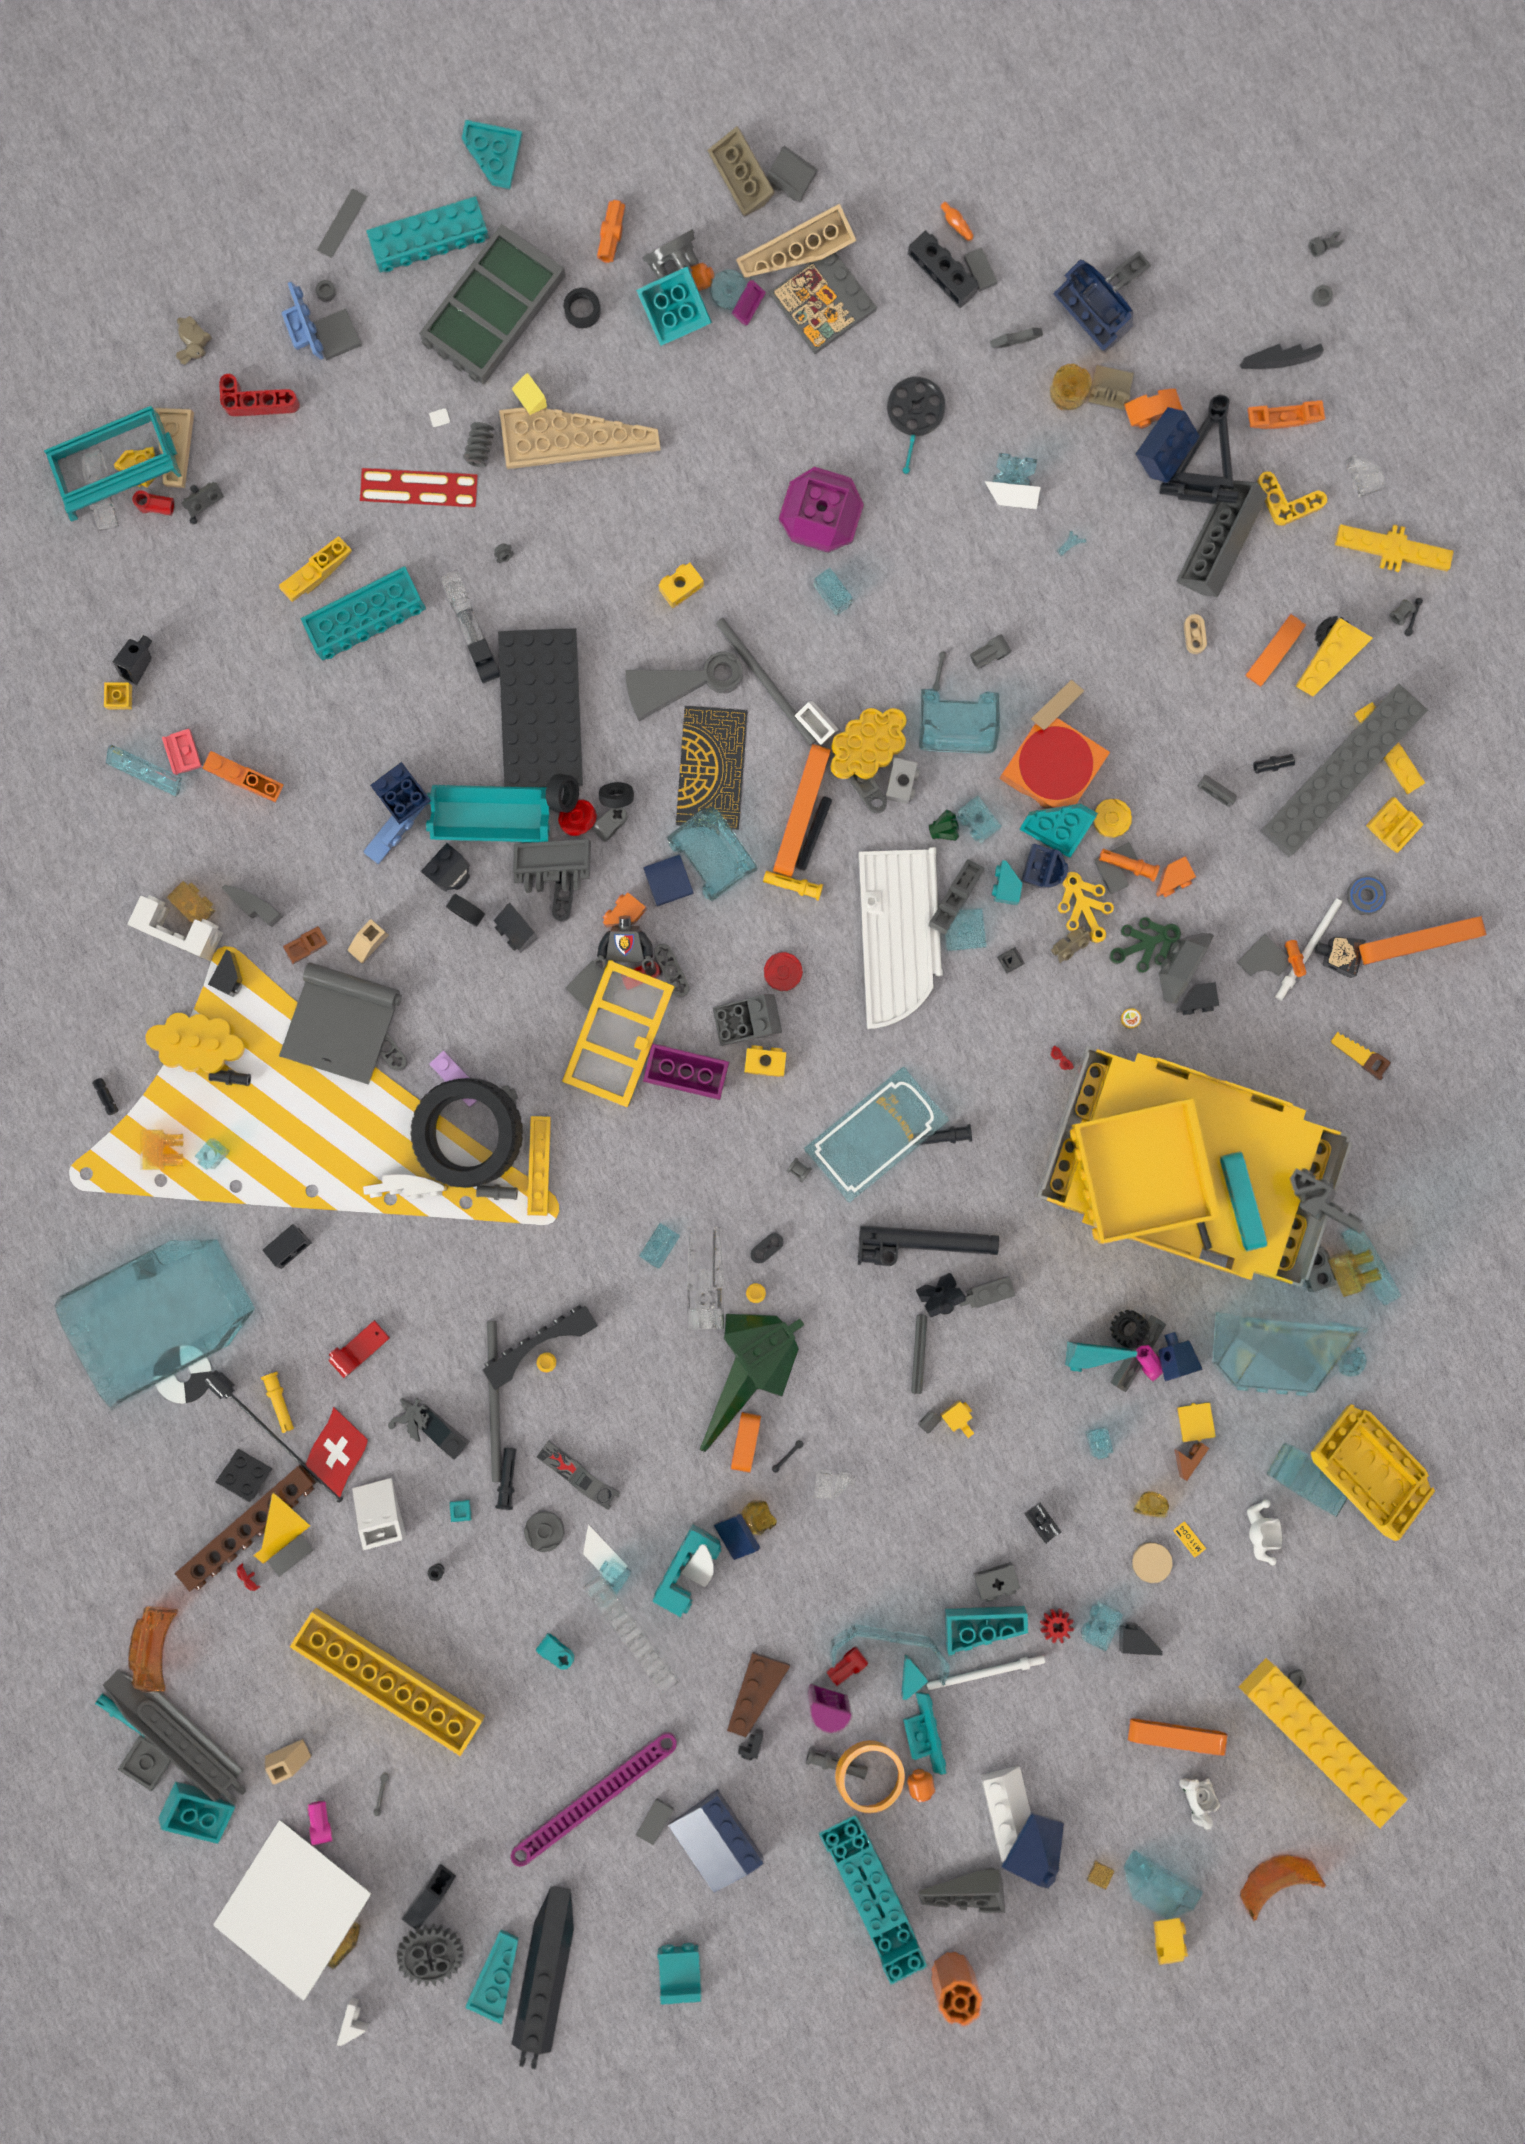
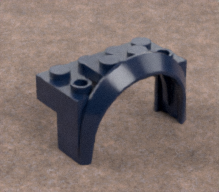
M1080 259L1064 275L1067 280L1053 295L1102 351L1106 353L1134 326L1132 322L1134 312L1118 291L1114 292V286L1110 282L1107 283L1105 281L1106 278L1095 267ZM1092 283H1095V284L1083 295L1084 291H1085Z

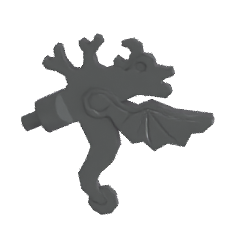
M401 1398V1406L406 1410V1413L403 1417H394L389 1422L388 1427L389 1429H394L395 1422L407 1423V1432L410 1434V1438L420 1442L418 1427L420 1430L423 1427L427 1428L426 1423L428 1422L427 1419H429V1415L426 1414V1417H424L421 1410H426L427 1407H425V1404L421 1407L418 1406L422 1399L418 1400V1398H415V1405H412L409 1400Z

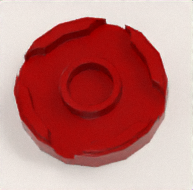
M580 799L571 812L559 813V825L568 835L579 836L584 834L596 822V809L589 801Z
M787 952L772 955L766 961L764 967V978L767 984L778 991H789L795 988L800 983L803 975L799 959Z

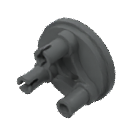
M693 229L642 257L643 261H646L647 265H649L651 271L655 272L658 279L668 275L664 265L670 259L675 261L679 270L688 266L690 272L693 271L691 266L699 263L693 251L692 241L695 240Z

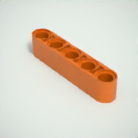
M1136 1718L1130 1719L1128 1740L1134 1743L1220 1756L1225 1755L1228 1737L1227 1733Z

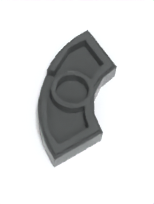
M1029 328L1017 333L1004 334L991 340V347L1004 348L1019 343L1022 344L1042 337L1043 331L1042 328Z

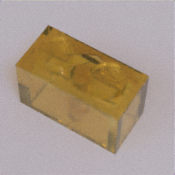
M182 881L166 897L192 924L194 920L200 922L202 919L207 920L215 912L211 907L213 903L206 896L202 898L198 894L200 890L192 882L188 884Z

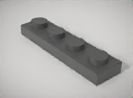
M1151 1315L1147 1320L1150 1327L1147 1329L1150 1333L1145 1335L1148 1339H1143L1142 1342L1144 1344H1137V1348L1147 1345L1153 1348L1166 1324ZM1135 1356L1124 1359L1111 1381V1384L1124 1392H1127L1142 1366Z

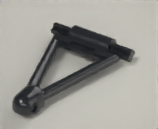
M1216 395L1211 399L1208 415L1198 430L1200 437L1169 480L1173 483H1180V485L1162 482L1159 494L1178 496V500L1216 505L1218 501L1237 504L1239 492L1220 490L1221 488L1234 489L1227 422L1230 401L1227 396ZM1214 423H1218L1223 477L1186 473V468Z

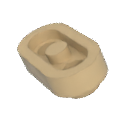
M1192 614L1184 622L1186 648L1192 654H1200L1207 646L1205 623L1200 615ZM1191 623L1196 625L1195 629L1191 628ZM1193 642H1197L1199 647H1194Z

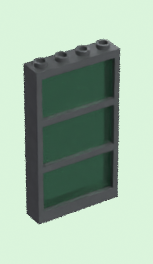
M501 224L420 331L422 344L430 350L433 348L437 351L438 356L446 361L448 359L451 361L453 366L460 372L464 370L474 382L478 383L479 381L485 385L566 277L564 267Z

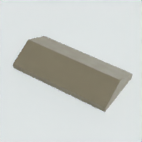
M738 126L707 150L743 216H747L764 207L775 194Z

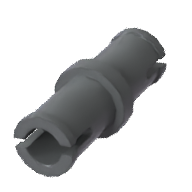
M497 1184L495 1186L479 1185L477 1186L476 1196L494 1198V1200H499L500 1198L517 1200L518 1188L501 1187Z

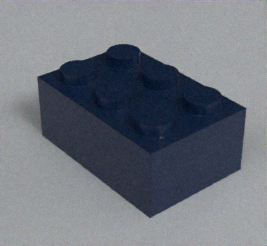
M1167 407L1135 454L1151 479L1168 483L1200 436L1186 411Z

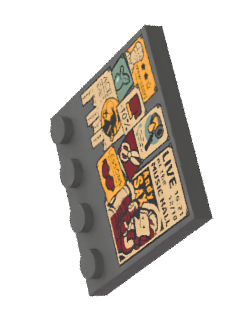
M836 253L822 260L809 262L769 291V295L814 354H817L877 310V306Z

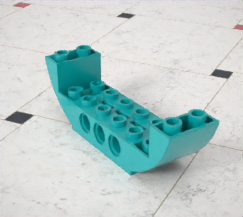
M857 1815L820 1832L819 1836L827 1852L831 1853L880 1956L882 1968L890 1985L928 1967L902 1903L868 1833Z

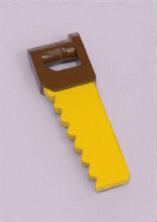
M1339 1032L1331 1040L1334 1046L1359 1063L1364 1070L1380 1081L1383 1079L1382 1075L1391 1064L1389 1060L1379 1053L1370 1052L1369 1049L1365 1050L1364 1046L1360 1047L1359 1043L1355 1044L1354 1040L1350 1041L1348 1037L1345 1038ZM1377 1060L1381 1061L1382 1063L1378 1069L1374 1071L1371 1067Z

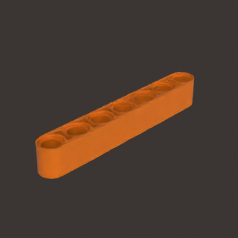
M815 744L811 746L773 872L790 877L793 875L831 749Z
M1482 916L1369 942L1359 945L1363 965L1482 937L1487 935Z

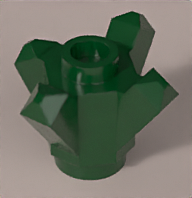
M946 809L936 821L929 824V831L933 840L947 839L956 841L959 838L957 831L959 830L956 814Z

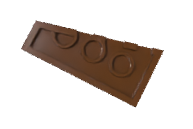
M752 1652L727 1728L728 1732L747 1737L790 1668V1664Z

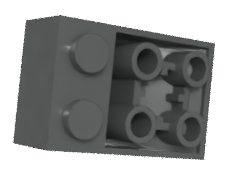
M763 994L713 1007L720 1046L782 1033L774 994Z

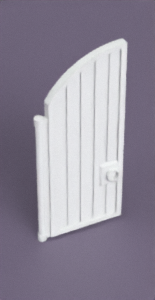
M935 847L928 848L929 850L866 851L858 853L867 1030L886 1027L906 1018L930 994L933 989V974L935 976H943L940 932L928 926L938 909L937 853Z

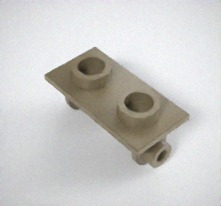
M1078 927L1067 935L1070 942L1063 938L1053 945L1051 952L1058 956L1059 963L1069 960L1076 951L1085 948L1091 941L1089 931L1086 932L1084 927Z

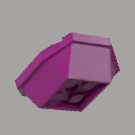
M814 466L790 481L779 515V522L792 542L829 553L853 542L864 503L851 477ZM823 505L827 509L821 512L817 510V507Z

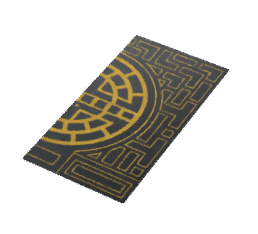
M685 706L676 826L739 830L747 710Z

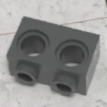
M1324 1247L1318 1248L1316 1254L1318 1262L1315 1265L1313 1264L1309 1279L1305 1280L1308 1292H1316L1336 1285V1274L1330 1268L1328 1262L1330 1261L1328 1251L1324 1250ZM1320 1273L1325 1277L1324 1282L1321 1284L1317 1281V1276Z

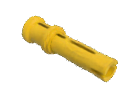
M767 870L763 879V883L798 892L800 896L814 897L817 901H819L823 889V884L821 883L819 885L808 882L807 879H802L801 881Z
M278 1371L260 1378L266 1386V1396L271 1398L282 1433H285L295 1428L282 1395L284 1389L280 1386L277 1378Z

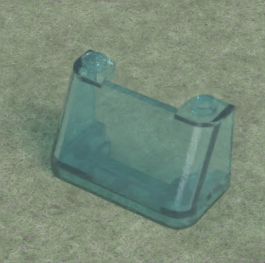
M921 689L918 737L920 749L924 751L989 754L996 750L1000 732L999 693L985 692L979 696L978 702L940 700L939 693L933 689Z
M714 807L700 810L666 837L670 848L675 852H684L704 880L705 884L703 885L702 892L711 902L757 871V866L719 811Z

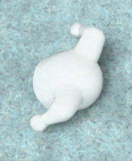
M1264 1499L1261 1503L1252 1505L1247 1509V1515L1251 1523L1249 1537L1253 1543L1256 1559L1269 1562L1270 1565H1275L1277 1563L1276 1558L1266 1555V1551L1281 1549L1282 1529L1279 1519L1264 1518L1259 1513L1262 1508L1270 1507V1501Z

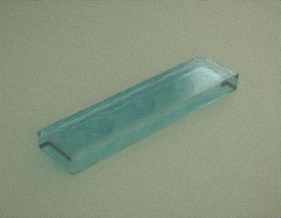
M114 745L108 747L106 764L175 797L179 794L181 777Z

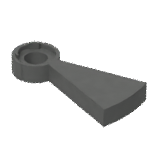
M723 651L711 655L704 665V670H625L629 699L638 721L647 718L705 684L717 693L732 692L740 685L743 676L740 660L732 653ZM720 665H726L731 668L733 674L730 679L720 681L714 675L715 669Z

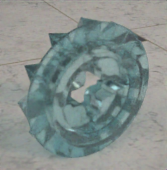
M1350 1344L1342 1346L1336 1351L1334 1361L1335 1367L1341 1374L1352 1377L1359 1375L1365 1369L1367 1359L1360 1347ZM1347 1355H1349L1350 1357H1356L1354 1358L1355 1360L1352 1361L1353 1366H1351L1348 1363L1343 1364L1347 1360Z

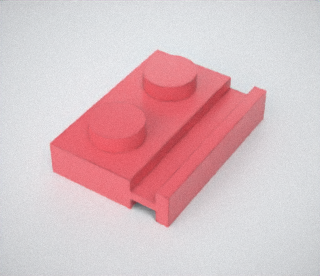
M190 729L162 737L171 769L175 776L179 773H185L202 767Z

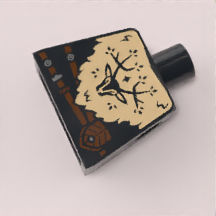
M1332 937L1329 939L1328 945L1318 942L1315 954L1324 956L1323 966L1346 977L1353 978L1357 976L1362 958L1359 945L1365 944L1366 940Z

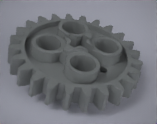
M435 1923L432 1924L431 1928L424 1924L423 1930L417 1926L416 1933L409 1931L408 1937L403 1936V1943H399V1950H397L399 1972H403L404 1978L410 1976V1982L416 1979L417 1985L422 1981H425V1986H428L431 1981L436 1986L437 1980L444 1983V1977L451 1979V1972L457 1974V1967H461V1960H463L461 1939L457 1938L456 1932L451 1934V1928H447L444 1931L442 1924L438 1929L435 1928ZM426 1941L430 1942L431 1958L433 1959L434 1969L430 1968L429 1952L427 1951Z

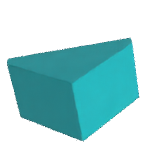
M904 1655L901 1696L903 1700H908L928 1682V1679L909 1655Z

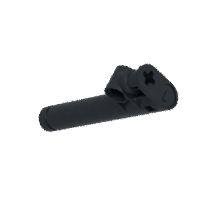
M860 1225L857 1263L858 1265L865 1262L874 1263V1265L892 1266L897 1262L898 1248L998 1255L999 1235L989 1236L988 1234ZM887 1251L893 1254V1260L890 1263H886L883 1260V1254Z

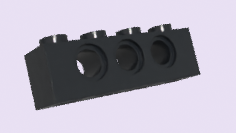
M925 230L909 245L907 254L959 308L977 293L979 285L973 275H969L965 271L964 266L951 257L949 250L943 248L933 234H929ZM932 252L935 256H928L927 253ZM946 266L948 270H942L940 267ZM953 280H960L962 283L956 284Z

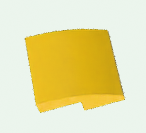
M1391 797L1366 826L1385 845L1398 853L1424 824L1412 811H1407L1396 797Z

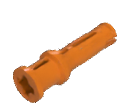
M1104 848L1099 857L1100 861L1132 871L1135 876L1141 875L1150 878L1152 882L1155 881L1160 865L1156 864L1154 866L1145 863L1143 859H1138L1137 861Z

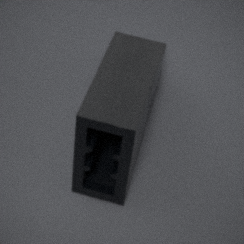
M440 1863L401 1919L415 1930L417 1926L420 1928L442 1901L456 1875Z

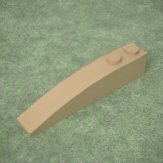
M840 204L737 258L736 261L744 278L822 260L856 241V238Z

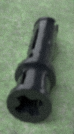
M967 1124L965 1127L957 1128L951 1126L947 1130L927 1132L913 1146L940 1142L956 1144V1141L964 1140L972 1142L971 1125ZM912 1133V1141L921 1133Z
M504 1448L501 1482L497 1488L499 1493L498 1503L495 1505L496 1509L513 1510L511 1503L512 1493L515 1492L514 1487H512L517 1451L515 1448Z

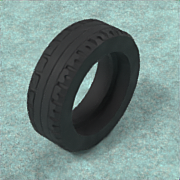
M454 1079L435 1086L420 1100V1104L417 1105L414 1117L412 1118L410 1135L411 1142L413 1143L412 1148L418 1162L431 1177H435L437 1181L448 1184V1186L469 1188L487 1184L498 1179L514 1164L513 1161L517 1159L520 1152L519 1148L522 1146L523 1123H521L522 1119L519 1110L516 1109V1104L502 1088H498L497 1085L483 1079ZM459 1099H474L485 1104L492 1111L497 1121L499 1131L497 1147L486 1161L476 1166H460L452 1163L444 1156L437 1142L436 1124L441 1111L448 1104Z

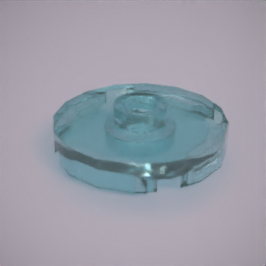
M730 269L723 270L715 275L710 287L712 300L722 309L733 310L747 283L741 273ZM726 288L731 289L732 293H727Z

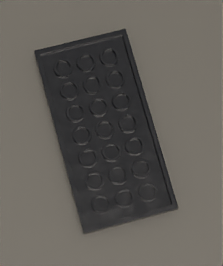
M577 629L498 631L504 787H547L550 778L556 774L571 775L575 777L579 786H583Z

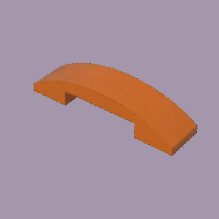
M1323 400L1303 402L1302 405L1267 408L1266 405L1247 408L1250 427L1257 429L1289 428L1325 420Z
M1290 614L1245 676L1261 687L1291 648L1306 624Z

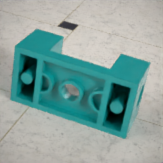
M694 1524L689 1529L656 1589L652 1600L653 1603L680 1618L683 1613H688L692 1605L691 1592L676 1584L681 1574V1565L686 1566L691 1556L690 1554H695L701 1545L707 1547L711 1558L717 1560L722 1550L719 1538Z

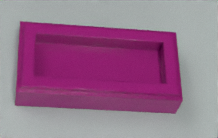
M749 280L731 314L743 325H748L766 292L754 280Z

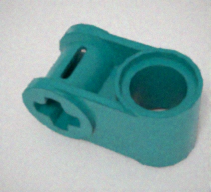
M550 1633L545 1635L535 1649L541 1657L550 1661L561 1670L568 1669L575 1658L573 1651ZM567 1655V1661L561 1662L562 1657Z

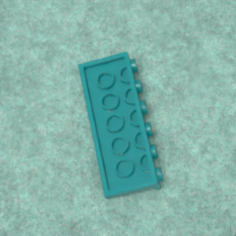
M476 196L366 230L379 272H390L396 267L409 266L413 262L425 261L432 256L438 254L445 255L451 250L464 249L468 245L480 244L490 239Z
M404 566L300 619L317 655L324 661L333 658L342 651L351 649L352 646L360 642L367 641L378 633L385 632L394 625L403 623L404 620L412 616L419 615L422 611L426 610V607L408 570Z

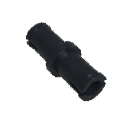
M1293 754L1280 757L1271 756L1266 760L1255 761L1253 768L1256 774L1270 770L1275 772L1280 768L1294 766L1295 758Z
M220 1070L216 1073H210L209 1081L224 1082L226 1085L238 1084L249 1086L251 1074L237 1073L234 1070Z

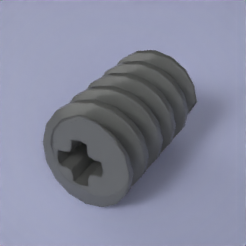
M474 422L471 424L472 430L469 432L470 438L467 439L468 445L465 447L466 452L463 454V458L472 466L485 468L487 465L482 460H488V456L484 455V453H490V449L486 445H492L488 438H494V435L489 431L495 429L488 424Z

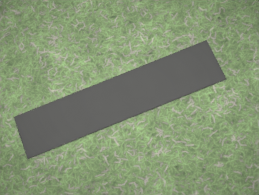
M353 188L351 189L317 251L330 258L333 257L366 200V195Z

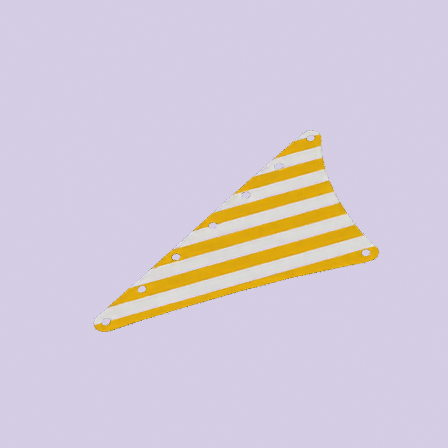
M228 946L218 948L213 954L204 986L191 1016L202 1014L209 1021L214 1018H221L230 1025L231 1035L238 1036L242 1040L245 1050L238 1060L225 1061L221 1070H234L237 1073L251 1074L250 1085H226L224 1082L209 1081V1073L204 1072L201 1068L195 1072H188L181 1065L176 1068H169L163 1064L152 1083L130 1112L95 1146L78 1158L69 1170L70 1181L76 1188L92 1192L548 1225L554 1222L559 1213V1203L556 1196L549 1191L548 1216L527 1215L529 1177L513 1166L498 1179L483 1185L495 1186L497 1184L501 1187H517V1200L501 1198L494 1200V1198L477 1197V1186L462 1188L448 1186V1184H443L447 1186V1191H442V1195L431 1197L430 1193L422 1194L423 1198L411 1200L410 1196H405L404 1189H402V1193L395 1194L397 1201L394 1205H387L384 1202L385 1195L390 1193V1191L382 1192L381 1197L370 1198V1194L364 1195L363 1187L383 1184L382 1176L384 1175L419 1176L441 1183L435 1177H431L425 1171V1168H422L412 1148L411 1124L417 1105L420 1104V1100L376 1067L368 1085L280 1057L279 1054L297 1002L243 953L234 947ZM226 949L235 954L243 979L241 982L242 988L234 997L208 985ZM439 1115L436 1124V1138L440 1150L449 1161L460 1166H476L486 1161L493 1154V1152ZM84 1167L90 1168L93 1172L92 1178L89 1180H83L80 1177V1171ZM158 1174H163L167 1177V1183L163 1187L155 1184L154 1179ZM233 1180H239L242 1183V1190L238 1193L230 1190L229 1185ZM313 1184L318 1187L319 1192L317 1196L311 1198L307 1196L306 1188ZM464 1196L472 1199L473 1204L469 1209H463L460 1206V1199Z

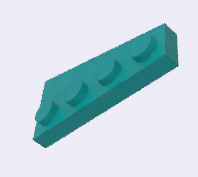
M501 1929L465 2005V2008L500 2025L503 2022L519 1940L518 1937Z

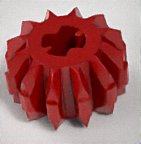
M1052 1608L1050 1609V1616L1047 1613L1043 1614L1046 1620H1040V1624L1044 1626L1040 1631L1046 1633L1044 1636L1046 1640L1051 1638L1052 1643H1056L1058 1638L1061 1643H1064V1636L1068 1639L1071 1638L1067 1632L1074 1631V1628L1069 1626L1074 1621L1073 1619H1068L1070 1615L1068 1612L1063 1614V1610L1059 1608L1057 1613H1055ZM1055 1622L1060 1624L1061 1627L1059 1629L1053 1626Z

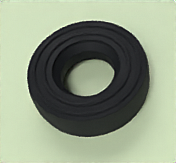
M608 783L599 789V801L605 807L621 808L631 804L634 800V790L627 783Z

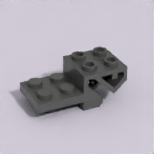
M1296 1168L1290 1180L1295 1195L1298 1199L1302 1200L1300 1208L1306 1214L1319 1221L1325 1214L1361 1234L1365 1228L1361 1223V1218L1350 1212L1348 1215L1344 1214V1210L1340 1206L1332 1203L1336 1195L1332 1183L1323 1178L1320 1181L1315 1179L1316 1176L1305 1168L1302 1170Z

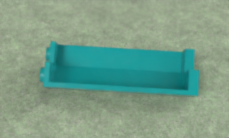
M432 785L431 792L427 793L431 800L428 803L431 804L430 820L426 821V831L430 832V840L549 842V812H551V809L547 805L546 788Z

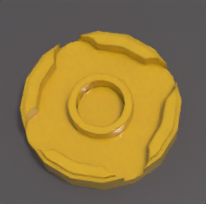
M1119 799L1104 800L1095 809V812L1098 814L1093 821L1094 827L1099 834L1105 837L1115 838L1123 835L1132 823L1130 808Z

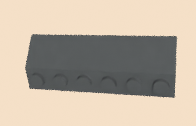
M1233 480L1234 489H1221L1239 492L1238 502L1235 504L1218 501L1217 505H1213L1178 576L1177 583L1201 595L1219 596L1268 496L1257 482Z

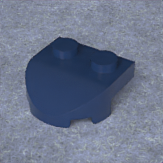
M1032 844L1021 881L1039 888L1055 887L1065 880L1068 873V864L1065 862L1060 851Z

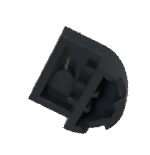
M446 843L421 872L441 890L447 892V890H459L467 883L470 877V865L458 851Z

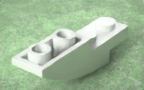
M411 1175L382 1176L383 1184L363 1187L364 1195L370 1194V1198L381 1197L382 1192L389 1191L390 1195L400 1194L402 1189H404L405 1196H410L411 1200L423 1198L422 1194L430 1193L432 1197L442 1195V1191H447V1186L439 1182Z

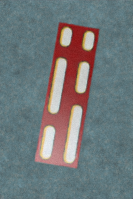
M362 468L360 501L476 508L478 474Z

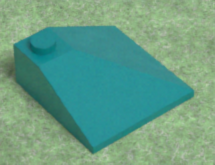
M688 266L636 290L660 346L712 323Z
M1067 1342L1065 1365L1070 1367L1071 1371L1082 1372V1368L1089 1369L1137 1356V1351L1122 1347Z

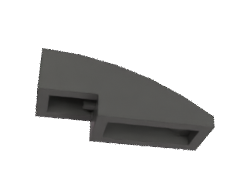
M228 885L222 887L251 918L258 914L269 926L273 927L284 917L267 902L245 890Z

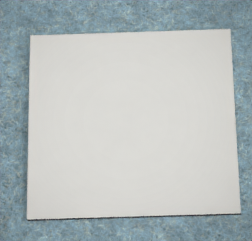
M279 1820L213 1925L305 2001L372 1893L283 1821Z

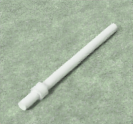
M1334 900L1302 952L1304 964L1341 906V900ZM1293 968L1289 975L1283 979V985L1275 996L1280 1001L1283 1000L1288 990L1292 989L1296 983L1295 979L1297 976Z
M1044 1655L1029 1659L1028 1657L1019 1658L1020 1661L927 1682L928 1690L1018 1669H1022V1671L1027 1670L1031 1666L1044 1664Z

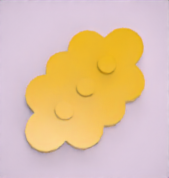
M869 708L860 714L859 720L849 721L845 727V732L837 734L832 741L831 747L835 756L830 767L834 776L840 779H848L856 774L860 778L870 779L875 776L878 767L888 766L892 761L893 755L902 752L905 747L906 739L902 733L907 721L905 714L896 708L888 709L884 713L877 709Z
M174 1013L167 1018L165 1025L152 1026L145 1035L147 1045L151 1049L159 1051V1059L166 1067L176 1068L181 1065L188 1072H195L201 1068L206 1073H216L223 1068L225 1061L238 1060L245 1050L242 1040L238 1036L231 1035L230 1025L224 1019L214 1018L209 1021L202 1014H195L189 1018L186 1014Z

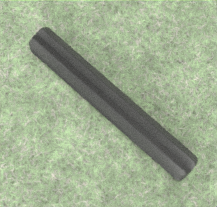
M926 1315L916 1316L911 1387L913 1394H922L927 1331Z

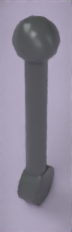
M944 651L939 653L940 661L936 681L932 686L933 691L940 689V675L943 661L947 656Z
M386 1773L380 1776L381 1786L377 1806L373 1811L374 1816L381 1815L380 1806L385 1782L389 1778Z

